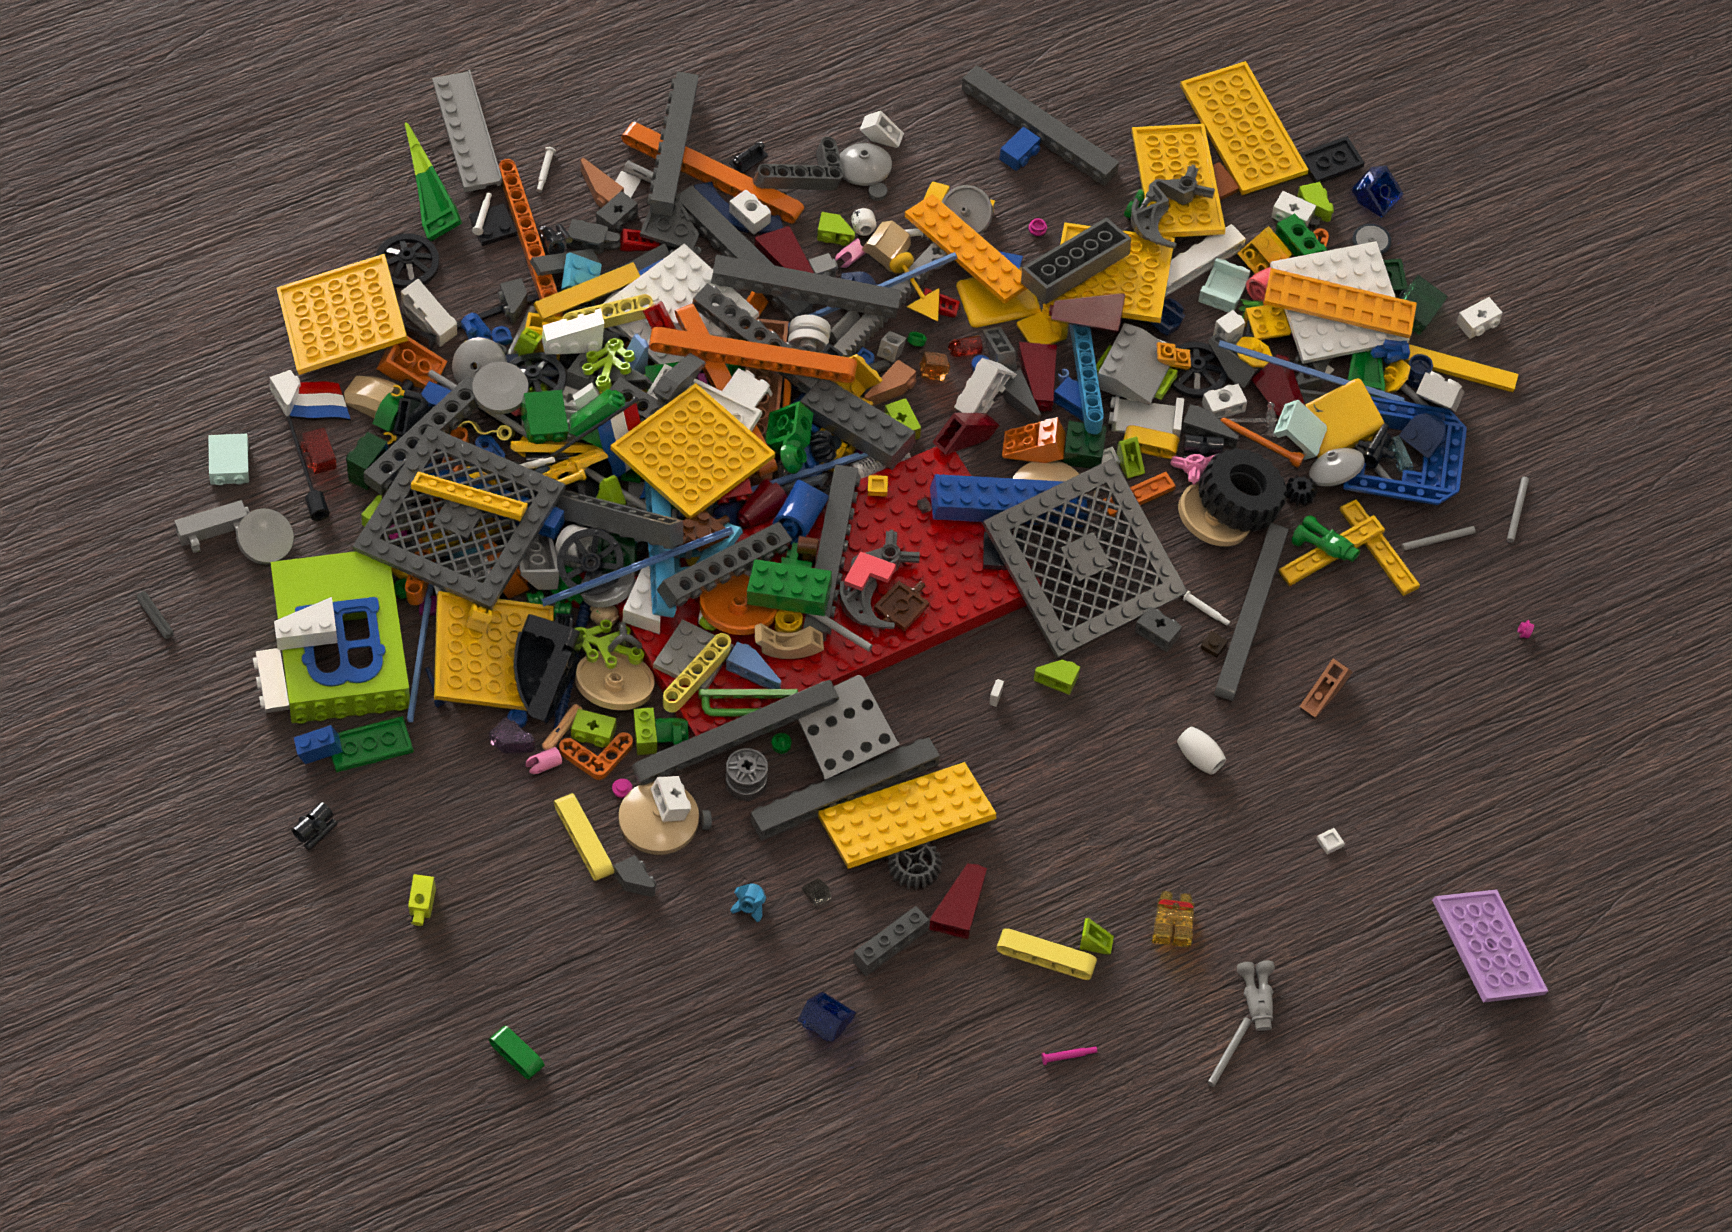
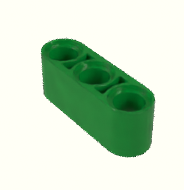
M506 1025L488 1039L491 1046L528 1080L545 1066L543 1060Z

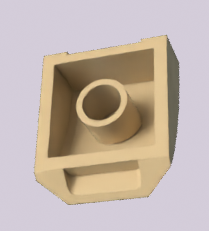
M894 221L882 222L862 250L881 263L888 271L892 272L889 268V263L897 255L907 252L911 246L910 234Z
M356 376L344 392L345 403L374 418L384 397L388 393H399L398 388L392 387L398 384L373 376Z

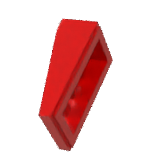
M623 229L620 235V251H648L660 246V243L655 241L650 243L649 239L640 237L641 231Z
M925 288L923 294L926 296L933 291ZM939 293V314L955 318L960 301Z

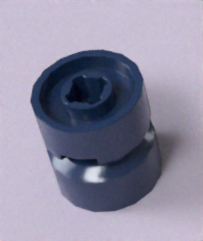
M1423 354L1414 355L1410 358L1408 364L1411 368L1406 382L1415 389L1419 388L1425 372L1430 374L1433 369L1431 358Z

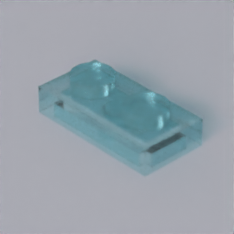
M1399 435L1392 437L1389 449L1396 452L1395 458L1398 471H1402V473L1403 469L1412 471L1413 464Z

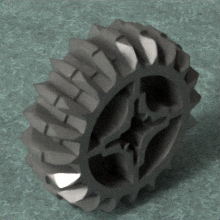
M929 841L889 855L888 868L890 869V875H893L894 882L900 880V887L907 884V889L914 886L915 890L920 885L925 889L926 883L932 885L933 880L938 879L942 869L940 852H936V846L930 847ZM924 857L928 859V861L931 864V867L927 865V862L923 860ZM899 861L906 867V871L900 866Z

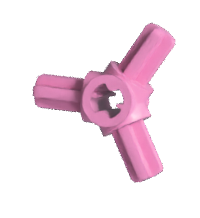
M1193 454L1187 458L1173 456L1170 464L1183 469L1188 474V481L1195 485L1200 480L1203 471L1214 455L1206 458L1200 454Z

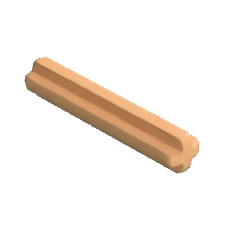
M573 704L559 725L542 743L544 750L557 745L572 726L577 710L582 709L581 706Z

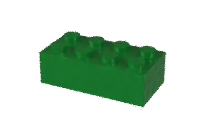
M754 559L747 587V605L825 616L832 587V571Z

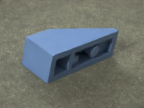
M737 642L726 660V670L767 689H781L780 678L757 651L748 644Z

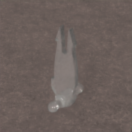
M1273 402L1267 404L1268 412L1266 413V418H1227L1233 422H1266L1269 438L1275 436L1273 434L1274 428L1276 427V422H1278Z

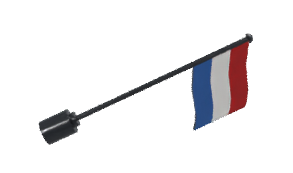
M325 381L300 382L299 396L290 415L286 417L310 488V492L305 497L310 517L314 521H321L326 519L330 512L323 492L313 488L291 418L309 420L345 419L351 421L339 383Z
M633 397L632 401L546 458L555 457L598 428L601 445L604 452L608 454L607 459L611 465L612 474L618 478L630 470L631 467L611 451L610 447L611 444L641 423L637 408L639 398ZM513 486L505 488L507 491L515 492Z

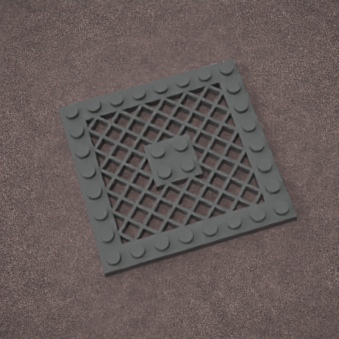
M428 426L354 543L353 550L492 610L566 486L562 482ZM445 457V463L436 465V459ZM462 465L463 470L453 472L452 467ZM449 469V474L439 475L438 471ZM418 472L425 474L435 472L437 477L445 480L452 479L453 482H456L455 478L466 476L467 481L459 484L473 487V485L483 483L484 488L480 490L490 493L500 490L501 496L511 499L517 498L518 501H521L520 496L530 494L532 499L523 501L528 503L530 507L525 512L521 522L512 518L499 521L498 514L444 499L434 503L433 497L435 496L426 493L417 495L416 490L411 489V483ZM479 472L480 477L470 480L469 474ZM496 479V485L487 487V481ZM513 486L515 492L504 494L503 489ZM413 491L414 496L409 497L411 492ZM430 498L431 504L421 506L420 501ZM417 503V508L407 509L406 505ZM403 507V508H404V512H400V513H399V511H400L401 508ZM442 507V509L440 510V512H439V514H438L437 508ZM434 510L435 515L425 518L423 512ZM421 515L422 519L411 521L410 516ZM407 517L409 523L398 525L397 520ZM495 518L496 522L486 525L484 519ZM394 521L395 527L389 528ZM481 521L483 526L477 527ZM433 522L434 528L429 529L427 524ZM516 522H520V524H519L518 527L516 528L515 523H516ZM512 524V530L503 532V526ZM424 525L426 530L415 533L414 527ZM411 529L412 534L402 537L401 531ZM499 529V534L489 535V530ZM485 532V538L476 539L475 534ZM398 533L399 538L388 540L387 535ZM442 533L443 538L432 540L431 535ZM428 536L429 542L419 544V538ZM472 536L473 541H472V542H468L469 539H470V537ZM511 537L507 543L506 538ZM415 540V546L405 547L404 543ZM459 540L460 545L450 548L448 542ZM503 540L504 545L493 546L492 542ZM489 543L490 549L480 551V545ZM446 545L447 549L436 551L435 546ZM432 547L433 553L423 556L422 550ZM476 547L477 553L467 555V549ZM463 552V557L453 558V553ZM502 552L499 558H497L496 553ZM493 554L494 560L484 563L483 557ZM449 555L450 561L440 563V557ZM480 559L481 564L471 567L469 561ZM466 562L468 568L457 570L456 565ZM493 567L488 574L487 569ZM484 570V576L475 578L474 572Z
M1114 458L982 522L1056 659L1141 617L1149 606L1157 609L1188 592ZM1095 489L1093 496L1086 494ZM1099 491L1107 493L1106 501L1097 498ZM1111 497H1112V499H1113V501H1114L1115 504L1110 503ZM1078 498L1077 504H1074V503L1070 502V501H1072V500ZM1082 499L1091 501L1090 509L1081 506ZM1095 503L1104 506L1102 513L1094 511ZM1062 506L1061 512L1053 510ZM1066 506L1075 509L1074 516L1064 514ZM1108 508L1117 510L1115 518L1106 515ZM1079 511L1088 514L1086 521L1077 518ZM1046 513L1045 520L1037 518ZM1120 513H1121V515H1122L1124 521L1119 519ZM1050 514L1059 517L1057 524L1048 522ZM1092 515L1101 518L1099 525L1090 523ZM1063 519L1072 522L1070 529L1061 526ZM1104 520L1113 523L1112 530L1103 527ZM1030 521L1028 528L1021 526ZM1034 522L1043 525L1041 532L1032 530ZM1076 523L1085 526L1083 533L1074 531ZM1117 524L1126 527L1124 534L1116 532ZM1047 527L1055 529L1054 537L1045 534ZM1088 528L1097 530L1096 536L1093 532L1087 534ZM1018 530L1027 533L1025 540L1016 538ZM1059 531L1068 534L1067 541L1058 539ZM1129 531H1131L1133 537L1128 536ZM1101 532L1110 535L1108 542L1100 540ZM1030 535L1039 537L1038 545L1029 542ZM1072 536H1075V537H1078V538H1079V539H1077V540L1071 542ZM1114 537L1123 540L1121 547L1112 544ZM1043 539L1052 542L1050 549L1042 547ZM1127 541L1135 544L1134 551L1125 549ZM1017 544L1023 545L1022 551ZM1056 544L1063 546L1059 549V552L1054 551ZM1101 546L1106 547V552L1103 551ZM1027 547L1036 550L1034 557L1025 555ZM1139 548L1143 554L1138 553ZM1110 549L1119 552L1118 559L1109 557ZM1040 552L1049 554L1047 562L1038 559ZM1123 553L1132 556L1130 564L1121 561ZM1052 556L1061 559L1060 566L1051 564ZM1136 558L1145 561L1143 568L1134 565ZM1027 561L1032 562L1031 568L1028 565ZM1065 562L1069 569L1063 568ZM1111 563L1116 564L1114 572L1108 570L1112 566ZM1036 564L1045 567L1043 574L1035 572ZM1148 564L1152 571L1147 570ZM1120 566L1128 568L1127 576L1118 573ZM1049 568L1058 571L1056 579L1047 576ZM1132 571L1141 573L1140 580L1131 578ZM1062 573L1071 576L1069 583L1060 580ZM1100 573L1098 580L1091 578V576ZM1104 574L1112 576L1111 584L1102 581ZM1145 575L1154 578L1152 585L1144 582ZM1036 578L1042 579L1041 584L1038 583ZM1116 578L1125 581L1124 588L1115 586ZM1074 579L1077 583L1083 581L1082 588L1073 585ZM1046 581L1054 584L1053 591L1044 589ZM1087 582L1096 584L1095 592L1086 589ZM1129 583L1138 586L1136 593L1127 590ZM1058 585L1067 588L1066 595L1057 593ZM1100 586L1109 589L1107 596L1098 594ZM1142 587L1149 589L1148 591L1140 594ZM1071 590L1080 593L1078 600L1069 597ZM1113 591L1122 594L1120 601L1111 598ZM1084 594L1093 597L1091 605L1082 602ZM1046 595L1051 596L1050 602L1048 601ZM1126 595L1133 597L1132 599L1124 602ZM1055 598L1064 601L1062 608L1053 605ZM1097 599L1106 602L1104 609L1095 606ZM1068 602L1077 605L1075 613L1066 610ZM1110 603L1117 605L1116 607L1108 610ZM1081 607L1089 609L1088 617L1079 614ZM1093 611L1100 613V615L1092 618ZM1055 612L1060 613L1059 619H1058L1057 615L1055 614ZM1064 615L1073 618L1071 625L1063 623ZM1077 619L1084 621V623L1076 626Z

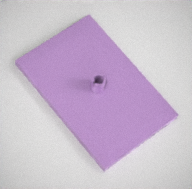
M1497 890L1442 895L1433 898L1432 901L1483 1003L1540 996L1548 992Z

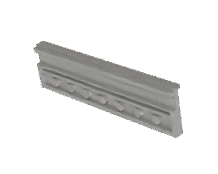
M470 70L468 72L432 78L464 192L485 189L486 186L493 184L501 186V172Z

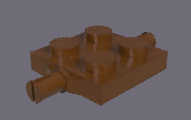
M704 510L691 519L683 520V543L675 547L725 529L723 525L730 522L729 517L725 515L715 519ZM729 535L695 549L701 552L727 539Z
M898 581L874 605V610L884 617L883 621L893 622L905 632L929 607V602L920 595L921 590L926 585L919 581L912 588Z

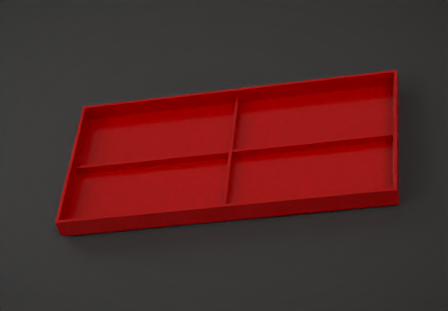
M936 446L899 462L893 470L885 468L871 474L888 476L887 496H868V476L860 480L859 487H855V492H858L856 504L852 503V508H855L853 520L849 519L848 523L852 524L850 536L846 535L845 539L848 541L847 552L842 554V557H845L844 568L839 570V573H842L841 581H844L851 569V561L855 556L859 555L860 552L866 553L882 548L885 545L886 531L890 532V529H892L894 532H897V546L900 548V551L920 552L919 563L900 562L899 569L893 573L888 583L876 579L877 587L871 598V608L875 616L883 620L884 617L874 610V605L898 581L912 588L919 581H922L926 587L921 590L920 595L929 602V607L905 632L896 625L894 629L881 630V628L860 625L852 621L842 610L840 604V585H837L836 589L839 590L838 600L833 601V606H836L835 616L830 619L872 644L871 650L869 652L832 629L831 635L827 634L826 642L823 641V651L803 658H775L762 653V646L755 641V633L735 635L723 632L717 628L712 632L705 630L698 623L700 596L696 599L691 597L685 604L676 607L673 618L660 616V634L626 623V626L631 630L630 635L642 643L643 661L652 671L662 693L664 694V691L676 678L653 668V663L682 619L715 636L720 633L727 634L734 646L737 642L748 644L757 651L780 678L781 689H798V692L827 680H831L833 686H836L857 675L865 678L1026 606L1027 604L1008 570L983 569V540L986 530L982 522L933 519L930 485L934 475L971 476L956 451L944 454ZM828 501L807 535L809 538L819 539L818 550ZM776 516L751 528L742 530L743 533L735 544L771 526ZM787 551L781 555L775 554L770 562L781 563V558H786ZM680 558L681 567H688L685 558ZM629 597L614 605L618 609L620 622H623V609ZM801 613L803 616L802 629L804 627L806 613ZM774 620L773 623L768 627V628H770V629H772V630H774V631H776V630H775V620ZM725 662L708 689L767 688L726 670ZM682 685L681 687L687 688V687H689V686H687V685ZM699 690L677 712H674L677 718L688 721V736L690 739L742 717L709 716L702 709V699L698 698ZM710 699V707L713 709H761L781 699Z

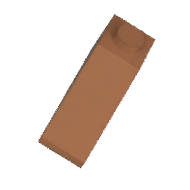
M581 159V173L595 202L600 208L606 205L619 192H624V187L586 159Z
M897 360L881 377V383L873 386L864 396V399L873 402V406L903 395L916 384V371L900 360Z
M1333 658L1299 707L1316 718L1340 691L1352 674V671Z

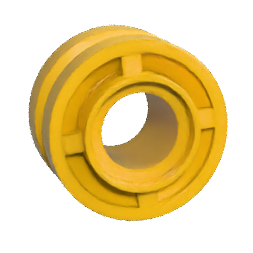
M779 610L775 616L776 632L794 633L802 630L803 616L801 613Z

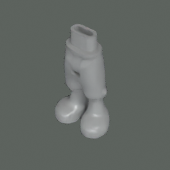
M1269 960L1259 962L1255 969L1252 962L1240 963L1237 965V972L1246 982L1243 994L1247 999L1252 1022L1255 1023L1257 1031L1272 1029L1271 1021H1273V990L1268 985V977L1275 969L1274 962ZM1255 969H1256V975H1257V977H1258L1259 989H1257L1256 986H1255V981H1254Z

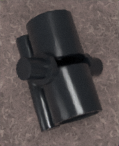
M562 224L556 225L557 233L545 225L539 228L541 243L550 255L564 252L563 240L567 244H571L573 241Z
M1382 424L1371 441L1359 440L1357 447L1363 448L1365 451L1363 457L1366 463L1365 466L1368 468H1376L1382 458L1394 459L1396 452L1388 448L1392 438L1387 433L1389 427L1386 424Z
M1185 435L1184 452L1200 454L1206 458L1223 451L1224 438ZM1183 454V458H1187L1188 456H1190L1187 454Z
M320 802L307 815L299 818V822L292 828V833L299 841L305 843L304 847L310 851L338 823L332 818L333 812L323 802Z

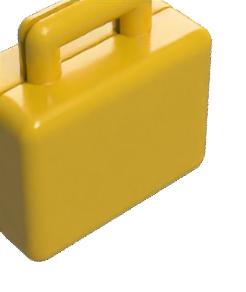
M974 277L960 280L956 284L969 324L974 328L1026 318L1041 312L1037 297L1028 289L1004 304Z
M1353 379L1346 385H1342L1305 404L1313 414L1327 425V431L1320 446V451L1316 456L1317 458L1333 449L1354 448L1359 440L1371 441L1382 424H1385L1364 383L1360 379ZM1315 407H1316L1318 410H1321V411H1323V412H1320V413H1319V412H1316V411H1315V410H1316Z

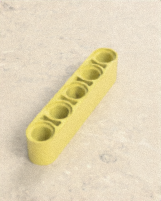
M642 294L566 313L563 319L567 321L576 319L580 314L586 316L595 313V310L601 308L604 328L646 319L643 310L654 305V302L650 295Z
M717 634L664 691L663 707L666 711L677 712L729 656L731 652V639L727 634ZM682 685H687V686H689V687L683 688V687H681V686H682Z
M571 793L554 800L555 809L593 880L597 881L614 874L612 863L575 795Z
M1012 929L1002 930L996 947L997 951L1003 955L1083 980L1091 979L1097 962V958L1089 953Z

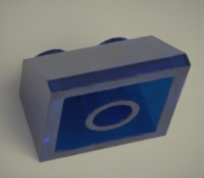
M1387 165L1371 167L1351 189L1359 204L1380 217H1384L1404 195Z
M821 992L807 1000L797 1021L801 1022L804 1028L820 1034L819 1036L823 1040L832 1042L840 1037L855 1017L856 1012L828 994Z

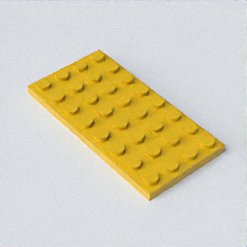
M1246 61L1181 81L1180 87L1201 124L1205 125L1207 135L1228 172L1238 184L1242 195L1308 174L1309 169Z
M1186 124L1132 127V137L1142 190L1144 191V199L1149 191V185L1154 180L1180 179L1186 175L1188 166H1192V164L1195 165V168H1199L1196 176L1198 185L1215 189L1213 199L1195 195L1193 201L1185 205H1181L1168 198L1169 210L1162 216L1158 224L1161 236L1185 237L1225 234L1226 229L1205 125ZM1150 202L1147 207L1157 202Z
M963 762L820 810L818 818L849 869L996 819V812L966 763Z

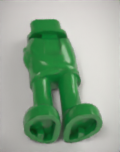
M1312 515L1304 518L1302 525H1298L1292 537V544L1300 547L1306 541L1317 546L1318 549L1323 550L1327 555L1342 559L1343 561L1347 559L1353 562L1360 554V550L1355 548L1354 544L1347 538L1337 534L1333 529L1329 531L1318 523L1317 518ZM1312 532H1315V533H1317V534H1319V535H1321V536H1323V537L1320 538V537H1318L1317 535L1313 534Z

